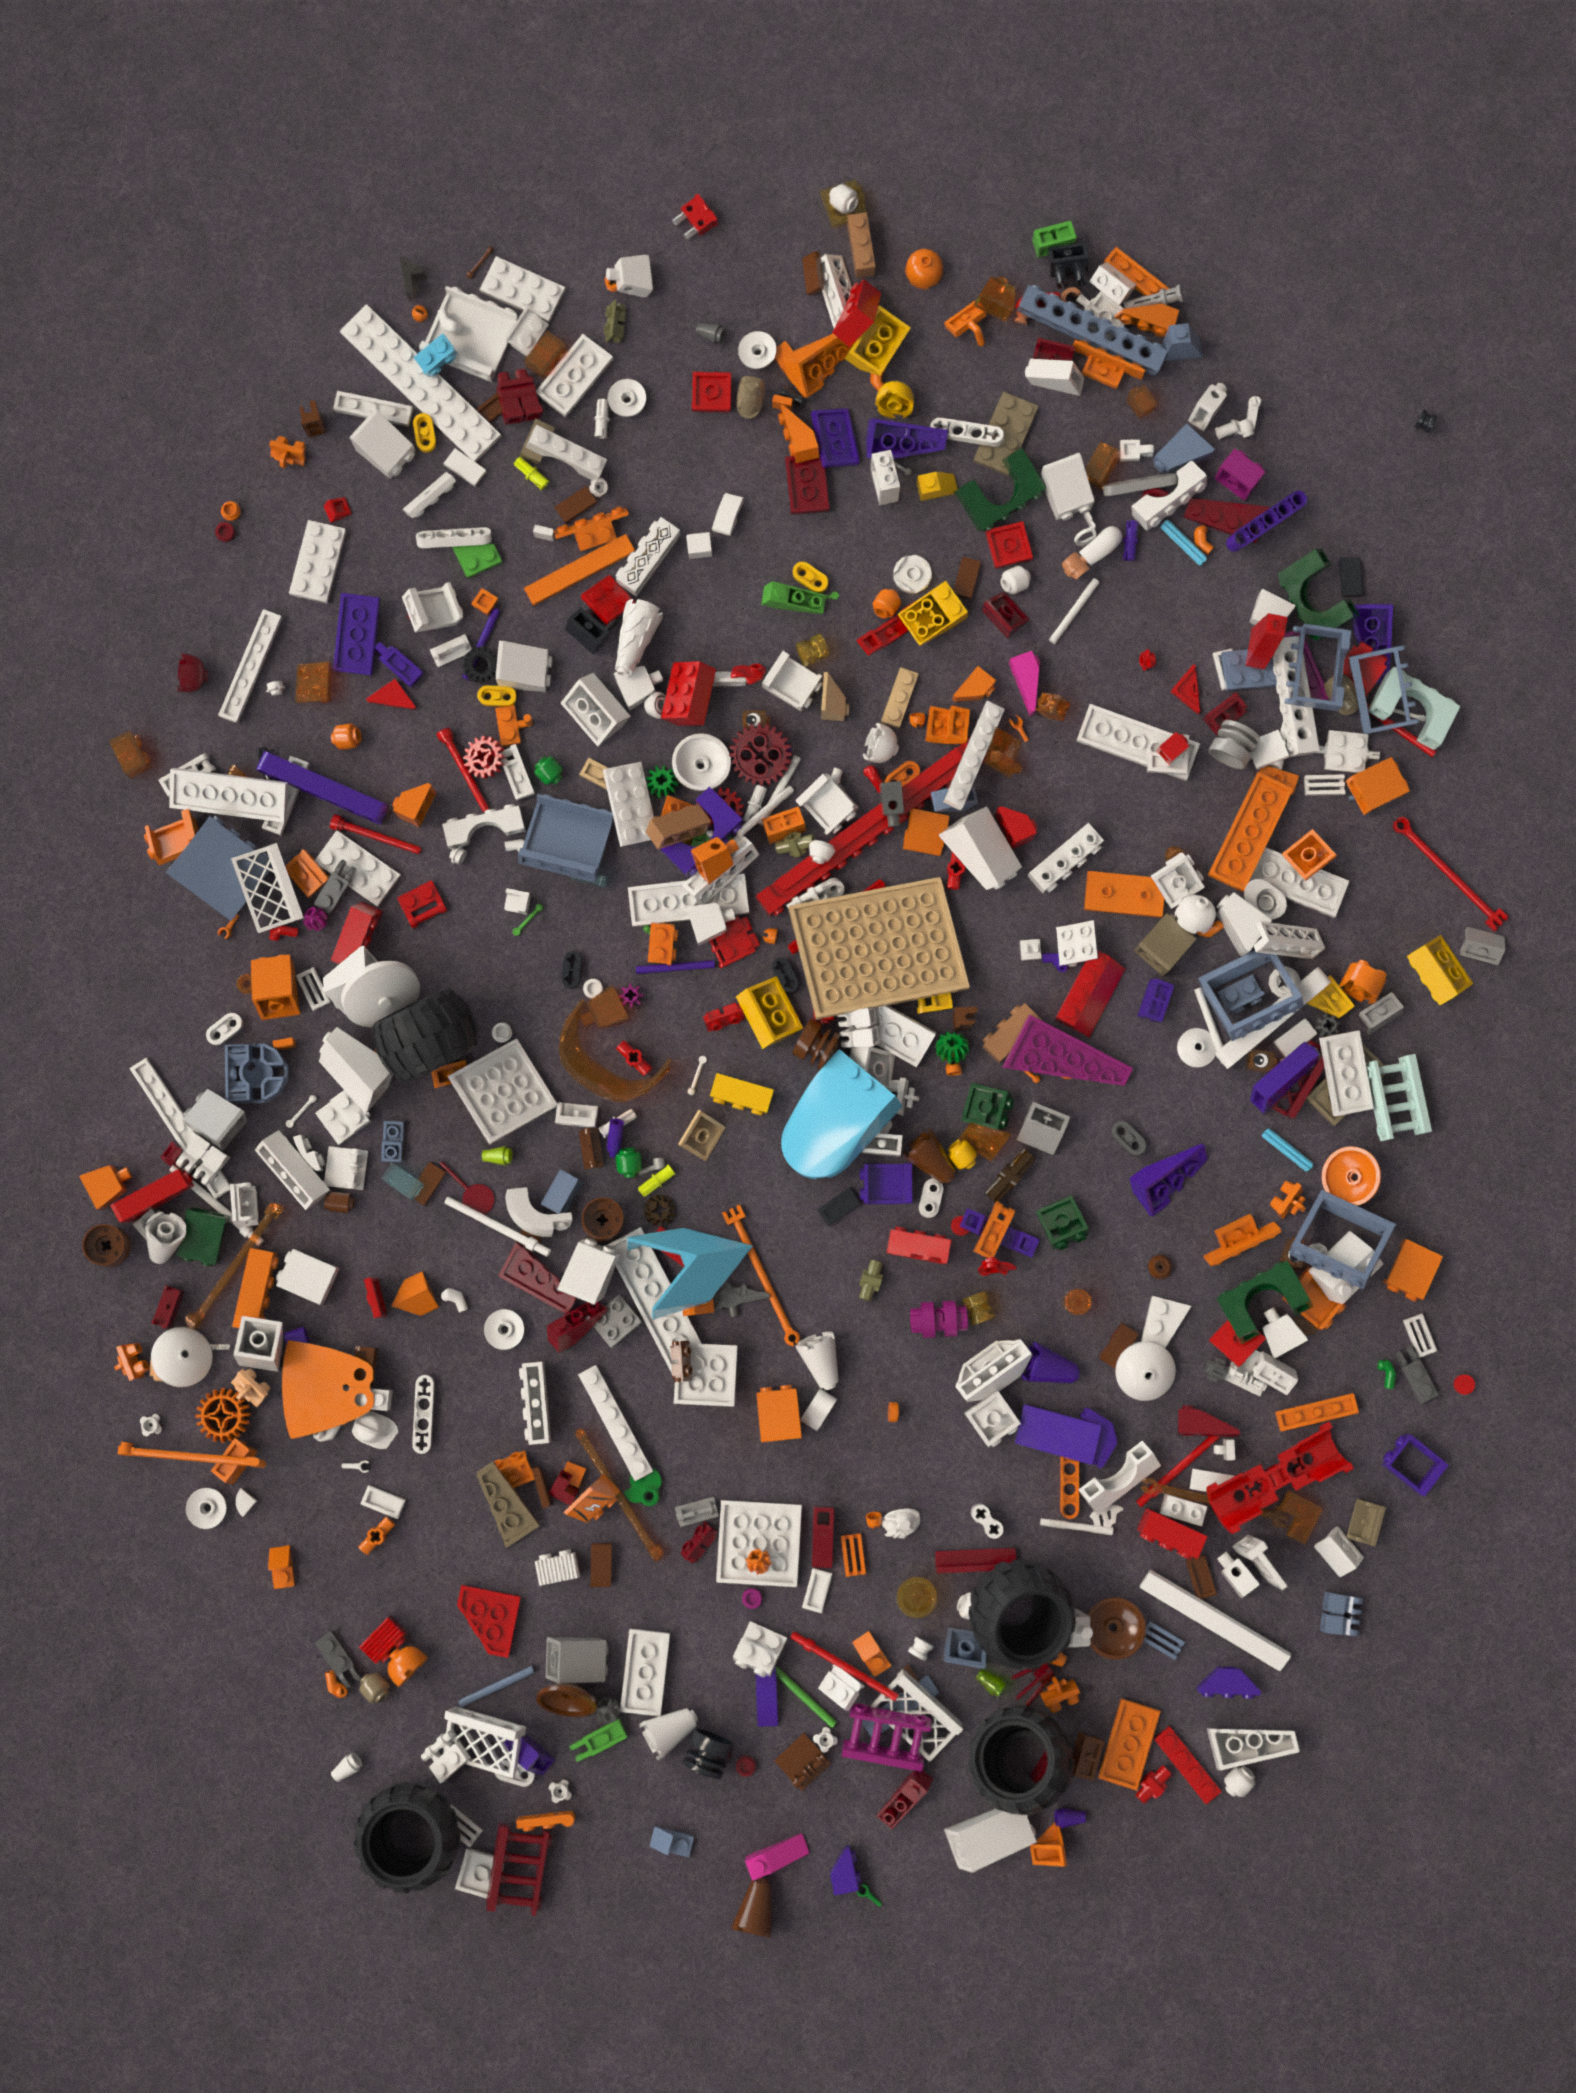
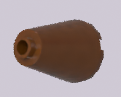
M929 1129L928 1134L924 1131L908 1145L910 1147L908 1152L905 1149L902 1152V1156L941 1184L944 1182L947 1184L955 1177V1169L932 1129Z
M758 1878L756 1881H751L731 1929L771 1938L772 1891L767 1879Z

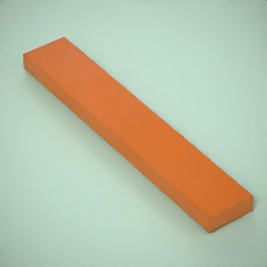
M625 534L526 586L524 590L532 605L535 606L624 559L633 551L635 552Z

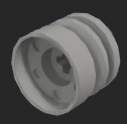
M1225 720L1218 731L1220 738L1213 740L1209 753L1216 760L1229 767L1243 770L1251 758L1249 752L1255 751L1256 745L1260 741V736L1251 728L1239 722Z

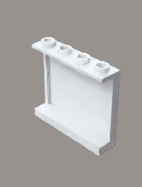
M446 286L447 294L440 309H447L449 319L459 322L461 330L458 333H449L443 330L440 325L439 315L437 314L426 341L421 342L419 349L422 351L443 333L458 351V354L455 355L456 359L447 365L492 382L509 344L504 339L518 320L517 314L510 308L503 309L498 307L492 301L485 302L480 300L474 294H465L457 287L450 288Z

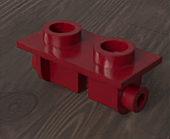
M704 1521L702 1525L696 1528L693 1537L684 1543L680 1554L692 1564L695 1561L697 1562L705 1552L701 1545L704 1544L709 1547L717 1537L718 1531Z

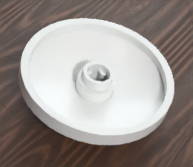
M381 961L370 964L356 972L346 983L341 995L343 1010L353 1023L364 1027H373L375 1022L418 1000L420 993L419 980L414 971L401 962Z

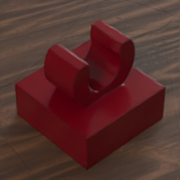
M171 1142L160 1158L169 1166L172 1164L177 1166L176 1158L181 1156L183 1151L177 1144Z

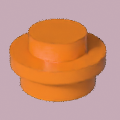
M226 502L221 507V514L228 521H234L240 516V507L235 502Z

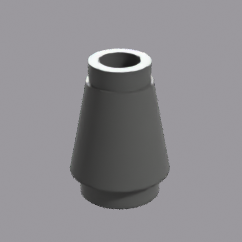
M698 323L696 334L715 344L723 342L726 332L725 328L718 324Z

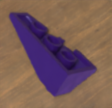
M874 418L869 419L866 435V458H872V454L891 450L893 459L945 450L948 430Z
M1354 604L1360 614L1359 617L1352 620L1358 645L1362 641L1372 647V651L1391 648L1393 604ZM1391 652L1383 654L1388 658L1384 663L1387 667L1376 683H1381L1385 674L1390 670Z
M1199 1144L1142 1168L1129 1178L1134 1195L1151 1217L1164 1209L1171 1202L1169 1199L1171 1194L1175 1190L1181 1191L1185 1178L1187 1176L1193 1177L1208 1160L1205 1146Z

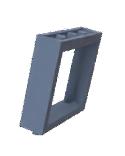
M1254 950L1198 978L1203 993L1232 1041L1241 1037L1244 1038L1255 1030H1261L1265 1025L1279 1021L1283 1016L1297 1012L1296 1010L1304 1007L1300 992L1278 956L1274 954L1258 953ZM1272 961L1292 996L1232 1025L1212 989Z
M1321 1190L1292 1243L1289 1254L1298 1258L1297 1260L1311 1264L1315 1269L1323 1270L1334 1278L1342 1279L1351 1286L1355 1285L1364 1290L1393 1234L1396 1224ZM1320 1208L1382 1236L1364 1273L1301 1244Z

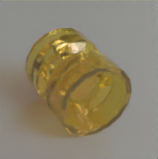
M821 633L810 637L809 641L802 640L795 643L797 653L804 667L815 663V659L823 660L830 657L829 650Z
M987 1291L962 1299L964 1306L970 1311L968 1317L971 1325H976L996 1317L993 1307L988 1305L990 1299Z

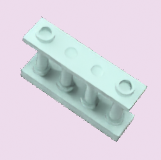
M1416 1055L1400 1057L1398 1064L1378 1067L1377 1060L1366 1063L1377 1123V1134L1380 1137V1141L1393 1139V1133L1411 1129L1414 1130L1415 1135L1432 1132ZM1402 1072L1403 1083L1382 1085L1380 1074ZM1406 1091L1408 1102L1393 1105L1386 1104L1384 1094ZM1410 1111L1411 1122L1391 1125L1389 1113Z

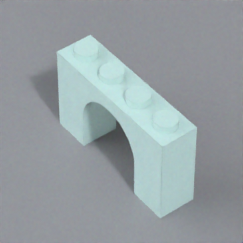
M1393 667L1385 674L1368 708L1369 713L1383 721L1392 714L1399 698L1402 697L1397 668ZM1402 670L1404 683L1412 682V686L1405 688L1406 696L1417 699L1426 711V722L1417 741L1434 750L1442 744L1460 706L1454 700L1442 696L1436 689L1427 687L1419 679L1410 677Z

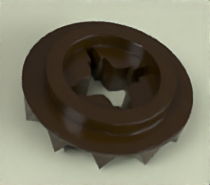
M665 1195L650 1197L644 1205L645 1218L655 1226L669 1224L675 1216L673 1201ZM657 1202H659L662 1208H668L662 1212V1219H660L658 1213H651V1211L657 1209Z

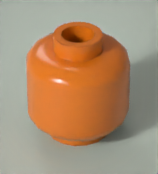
M892 589L881 590L873 601L875 614L884 619L893 617L901 606V599L898 593Z
M352 723L337 725L331 734V741L339 750L356 748L362 740L360 729Z

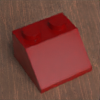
M1002 806L997 809L995 817L1012 850L1034 839L1037 833V825L1033 819L1030 820L1028 815Z

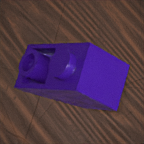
M850 1845L845 1846L830 1870L834 1896L858 1891V1884L861 1883L860 1873L855 1871L853 1864L857 1863L855 1850L851 1851Z

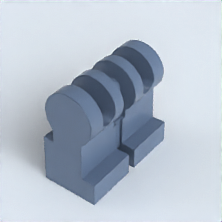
M1325 1591L1323 1610L1329 1613L1322 1612L1320 1631L1330 1634L1359 1636L1360 1630L1352 1629L1350 1626L1352 1624L1360 1625L1361 1620L1355 1619L1352 1616L1347 1618L1343 1614L1344 1612H1348L1350 1615L1362 1614V1610L1353 1608V1605L1363 1604V1598Z

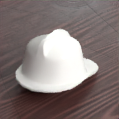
M1254 879L1246 885L1244 890L1245 901L1270 919L1281 917L1287 907L1285 896L1270 883L1263 879Z
M368 1411L366 1414L355 1419L352 1433L360 1442L374 1448L386 1449L398 1433L396 1424L389 1418L373 1411Z

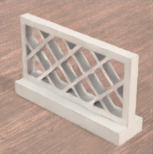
M277 843L231 858L258 933L303 918ZM267 851L269 857L266 866L255 861L258 854ZM255 855L253 860L248 858L250 856ZM246 859L252 862L247 873L239 869L236 861ZM270 862H271V865H272L273 870L270 869V868H268ZM254 863L265 868L260 879L249 874ZM266 870L275 873L276 879L273 885L262 880ZM241 873L245 874L244 879H242ZM247 876L258 880L254 891L245 887L244 882ZM260 882L271 886L267 897L256 893ZM276 882H278L280 888L275 886ZM273 888L281 891L283 895L280 903L268 899ZM247 891L252 893L251 898H249ZM254 894L265 899L260 910L252 906L251 900ZM267 900L278 905L273 916L262 911ZM283 900L285 901L286 907L281 905ZM280 907L288 910L289 919L282 921L275 917ZM254 910L259 912L257 917L255 915ZM261 913L272 918L269 925L260 928L258 923ZM274 919L279 921L278 923L272 924Z
M1247 1535L1232 1546L1238 1554L1253 1562L1268 1583L1281 1590L1287 1587L1262 1553L1268 1548L1263 1541Z
M902 1669L888 1688L892 1690L898 1684L904 1689V1696H898L896 1701L904 1700L905 1710L896 1712L919 1715L931 1714L934 1717V1724H931V1728H934L935 1738H923L922 1736L919 1753L930 1762L956 1734L958 1735L963 1730V1724L911 1675ZM880 1694L870 1705V1707L878 1708L877 1705L881 1701H890V1711H893V1700L883 1694ZM907 1700H916L919 1703V1710H907ZM903 1727V1729H906V1733L902 1730L901 1736L912 1745L913 1738L908 1735V1728ZM945 1727L950 1733L946 1737H937V1728ZM923 1742H935V1749L928 1754L923 1749Z
M457 1706L445 1711V1719L448 1720L446 1732L451 1731L454 1735L450 1741L457 1743L460 1741L459 1738L465 1735L470 1743L465 1750L467 1751L472 1747L477 1755L476 1759H469L465 1764L510 1778L516 1777L521 1737L525 1735L526 1727ZM454 1723L459 1724L463 1731L458 1736L453 1730ZM471 1729H475L480 1736L476 1741L473 1740L469 1733ZM489 1734L494 1735L498 1742L494 1746H491L486 1737ZM507 1739L514 1741L513 1750L510 1752L504 1743ZM481 1740L487 1748V1751L483 1754L476 1745ZM500 1745L505 1754L501 1759L498 1758L494 1751V1748ZM490 1753L495 1763L489 1765L483 1756ZM505 1758L511 1764L510 1771L506 1770L501 1763Z

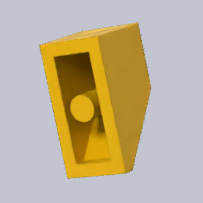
M932 472L917 476L916 483L921 501L955 494L954 491L957 490L954 474Z

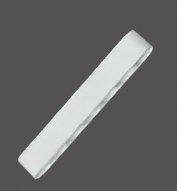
M1317 967L1295 986L1300 992L1305 1005L1330 984L1331 981ZM1288 991L1274 1004L1291 997V992ZM1294 1013L1285 1015L1281 1020L1271 1022L1261 1030H1255L1247 1034L1244 1038L1241 1037L1234 1041L1230 1040L1215 1053L1216 1057L1227 1069L1230 1068Z

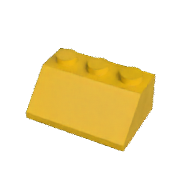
M878 306L875 322L855 341L844 359L862 371L880 376L911 327L881 306Z
M1439 935L1407 956L1410 965L1416 969L1422 983L1428 987L1432 998L1439 1005H1442L1474 984L1442 935Z
M777 976L749 987L736 996L762 1049L778 1043L803 1029Z

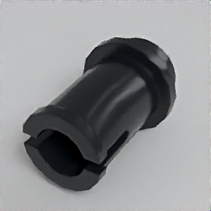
M783 385L779 396L792 398L793 403L798 406L801 405L804 398L801 393L790 389L788 385L787 387Z

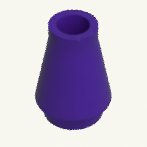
M1060 1807L1054 1812V1821L1056 1826L1065 1828L1084 1824L1086 1816L1084 1811Z

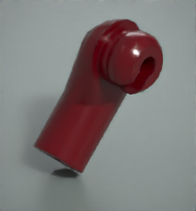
M1159 487L1146 489L1142 492L1141 498L1145 495L1160 498L1168 496L1170 493Z

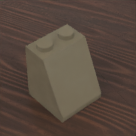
M1167 913L1133 950L1162 976L1173 967L1196 940L1194 933L1184 930L1178 924V919L1172 914L1169 916Z

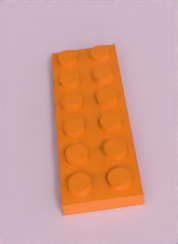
M1257 772L1208 876L1244 892L1293 788Z

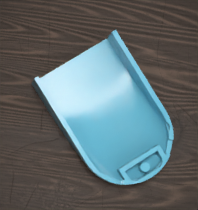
M839 1049L814 1077L786 1123L781 1140L783 1155L788 1164L804 1177L817 1179L838 1175L856 1159L903 1106L893 1093Z

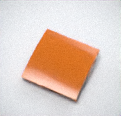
M952 705L950 710L930 706L925 741L940 744L966 743L970 709Z
M911 809L908 829L905 830L903 849L940 856L944 841L940 838L939 834L948 828L949 816Z

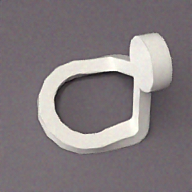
M1089 512L1084 513V517L1090 527L1076 535L1074 541L1077 546H1084L1097 537L1096 525ZM1092 531L1093 536L1089 537L1086 540L1079 541V538L1083 534Z

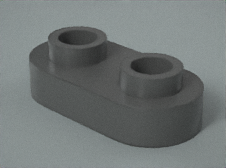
M1119 1121L1112 1126V1137L1130 1155L1137 1156L1144 1152L1146 1148L1145 1140L1127 1122ZM1119 1128L1124 1129V1135L1118 1134ZM1133 1142L1138 1143V1149L1132 1148Z

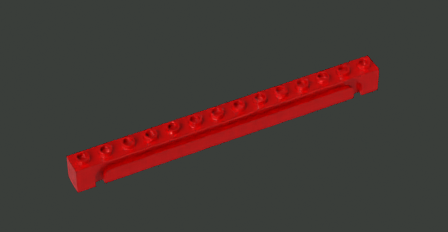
M971 737L967 739L966 743H962L957 748H954L902 787L904 813L899 814L900 824L909 819L911 809L921 810L925 807L924 803L927 800L931 799L932 801L931 792L950 787ZM987 750V752H986V754H985V757H984V759H983V761H982V764L987 761V758H986V757L988 756V753H989L988 750ZM889 802L890 809H896L895 802ZM881 803L827 842L834 846L835 849L834 855L828 862L819 864L813 862V858L808 856L777 879L772 885L758 893L756 899L770 917L772 915L778 916L785 910L783 907L792 902L793 898L796 896L800 897L799 895L803 892H808L807 890L811 887H816L815 883L819 880H822V882L827 880L832 875L830 872L836 868L840 870L847 864L846 860L851 857H858L863 852L862 849L865 846H873L878 842L880 835H887L893 831V826L888 827L887 815H882Z

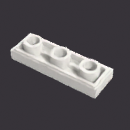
M445 472L403 508L404 512L411 518L421 516L428 505L435 504L443 492L446 493L453 488L456 480L452 475Z

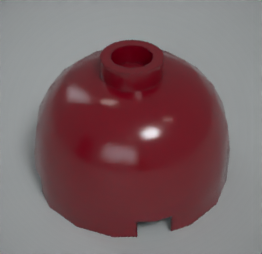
M181 653L182 659L179 660L177 675L180 685L177 686V692H195L201 688L203 682H207L208 670H204V663L197 656Z

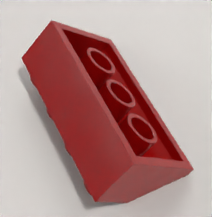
M1098 950V959L1084 962L1054 1019L1088 1038L1091 1036L1125 971V968L1113 958Z

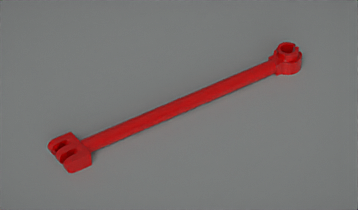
M1400 817L1393 822L1394 831L1404 836L1406 835L1488 917L1484 923L1493 932L1498 929L1493 922L1498 926L1503 924L1499 916L1504 921L1509 918L1500 908L1494 912L1411 830L1412 828L1407 818ZM1402 823L1403 829H1399L1397 824Z

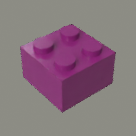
M1234 448L1220 466L1214 479L1243 501H1246L1266 471L1263 470L1259 463L1248 459L1243 451H1238Z

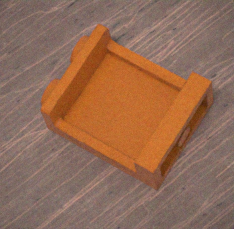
M1392 757L1346 780L1363 815L1410 792L1407 781L1402 777L1399 766Z
M189 809L181 811L182 820L162 828L152 830L149 825L145 826L146 834H144V838L150 847L147 849L151 860L155 859L159 866L177 859L199 831L196 819Z
M1404 1239L1399 1245L1401 1249L1392 1269L1383 1283L1388 1285L1387 1289L1390 1291L1405 1293V1297L1414 1302L1417 1299L1424 1300L1443 1256L1408 1239Z
M1307 1268L1298 1279L1310 1298L1313 1307L1300 1313V1315L1318 1330L1327 1329L1334 1320L1332 1318L1336 1313L1340 1314L1346 1305L1330 1301L1309 1273L1311 1268ZM1283 1296L1282 1299L1288 1304L1287 1300Z

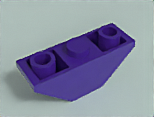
M1082 1408L1083 1413H1080L1082 1420L1103 1425L1094 1460L1097 1468H1103L1117 1445L1113 1423L1089 1408Z
M1217 1666L1197 1685V1691L1202 1693L1203 1697H1214V1694H1222V1697L1234 1698L1235 1694L1242 1695L1243 1698L1253 1699L1255 1695H1261V1691L1238 1667Z

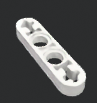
M936 418L931 423L932 428L939 427L942 424L943 428L941 429H949V433L947 432V439L993 447L1000 446L1004 442V433L1001 428L996 426L946 418ZM956 427L963 428V432L959 435L954 434L953 430ZM974 430L982 431L981 436L978 438L972 437L971 434ZM995 433H998L999 437H996V440H993L992 436H994Z
M483 527L432 530L417 533L416 541L417 546L420 548L484 545L492 541L491 530Z
M429 1375L420 1376L416 1380L412 1445L414 1451L419 1454L428 1452L432 1446L435 1382ZM424 1378H427V1382L431 1383L426 1388V1393L430 1392V1396H419V1392L423 1393L424 1387L420 1386V1382H423ZM422 1398H426L430 1402V1406L426 1410H422L419 1407V1401ZM422 1418L429 1422L426 1430H421L418 1427V1421ZM417 1432L422 1434L428 1432V1436H424V1442L427 1443V1447H424L423 1450H420L421 1448L417 1446V1443L421 1441V1436L417 1437Z

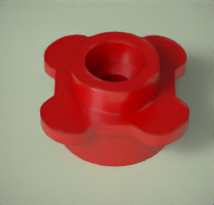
M1149 649L1141 652L1139 657V663L1143 671L1154 667L1156 663L1155 654L1150 652Z

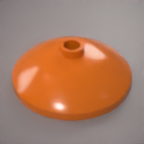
M1341 1148L1332 1153L1323 1166L1322 1184L1325 1191L1356 1206L1368 1202L1379 1189L1381 1183L1380 1166L1375 1157L1362 1148ZM1355 1174L1358 1175V1179L1356 1181L1353 1180V1176Z

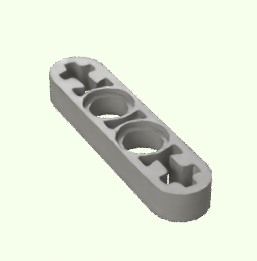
M1167 473L1103 485L1104 496H1111L1177 484V474Z

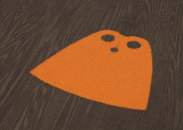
M288 1341L283 1361L282 1396L285 1421L290 1438H299L335 1428L370 1411L374 1405V1394L370 1390V1383L373 1380L371 1365L360 1358L335 1349L303 1342ZM358 1368H362L366 1372V1378L363 1381H358L354 1378V1372ZM348 1384L349 1387L355 1388H349L348 1391H344L343 1385ZM361 1393L367 1397V1402L364 1406L356 1405L355 1397L357 1394Z

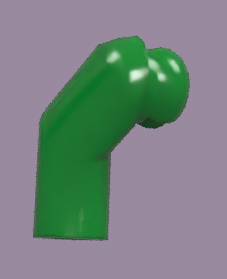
M1387 1359L1385 1361L1379 1360L1378 1369L1385 1371L1386 1374L1384 1387L1394 1389L1396 1371L1392 1363Z

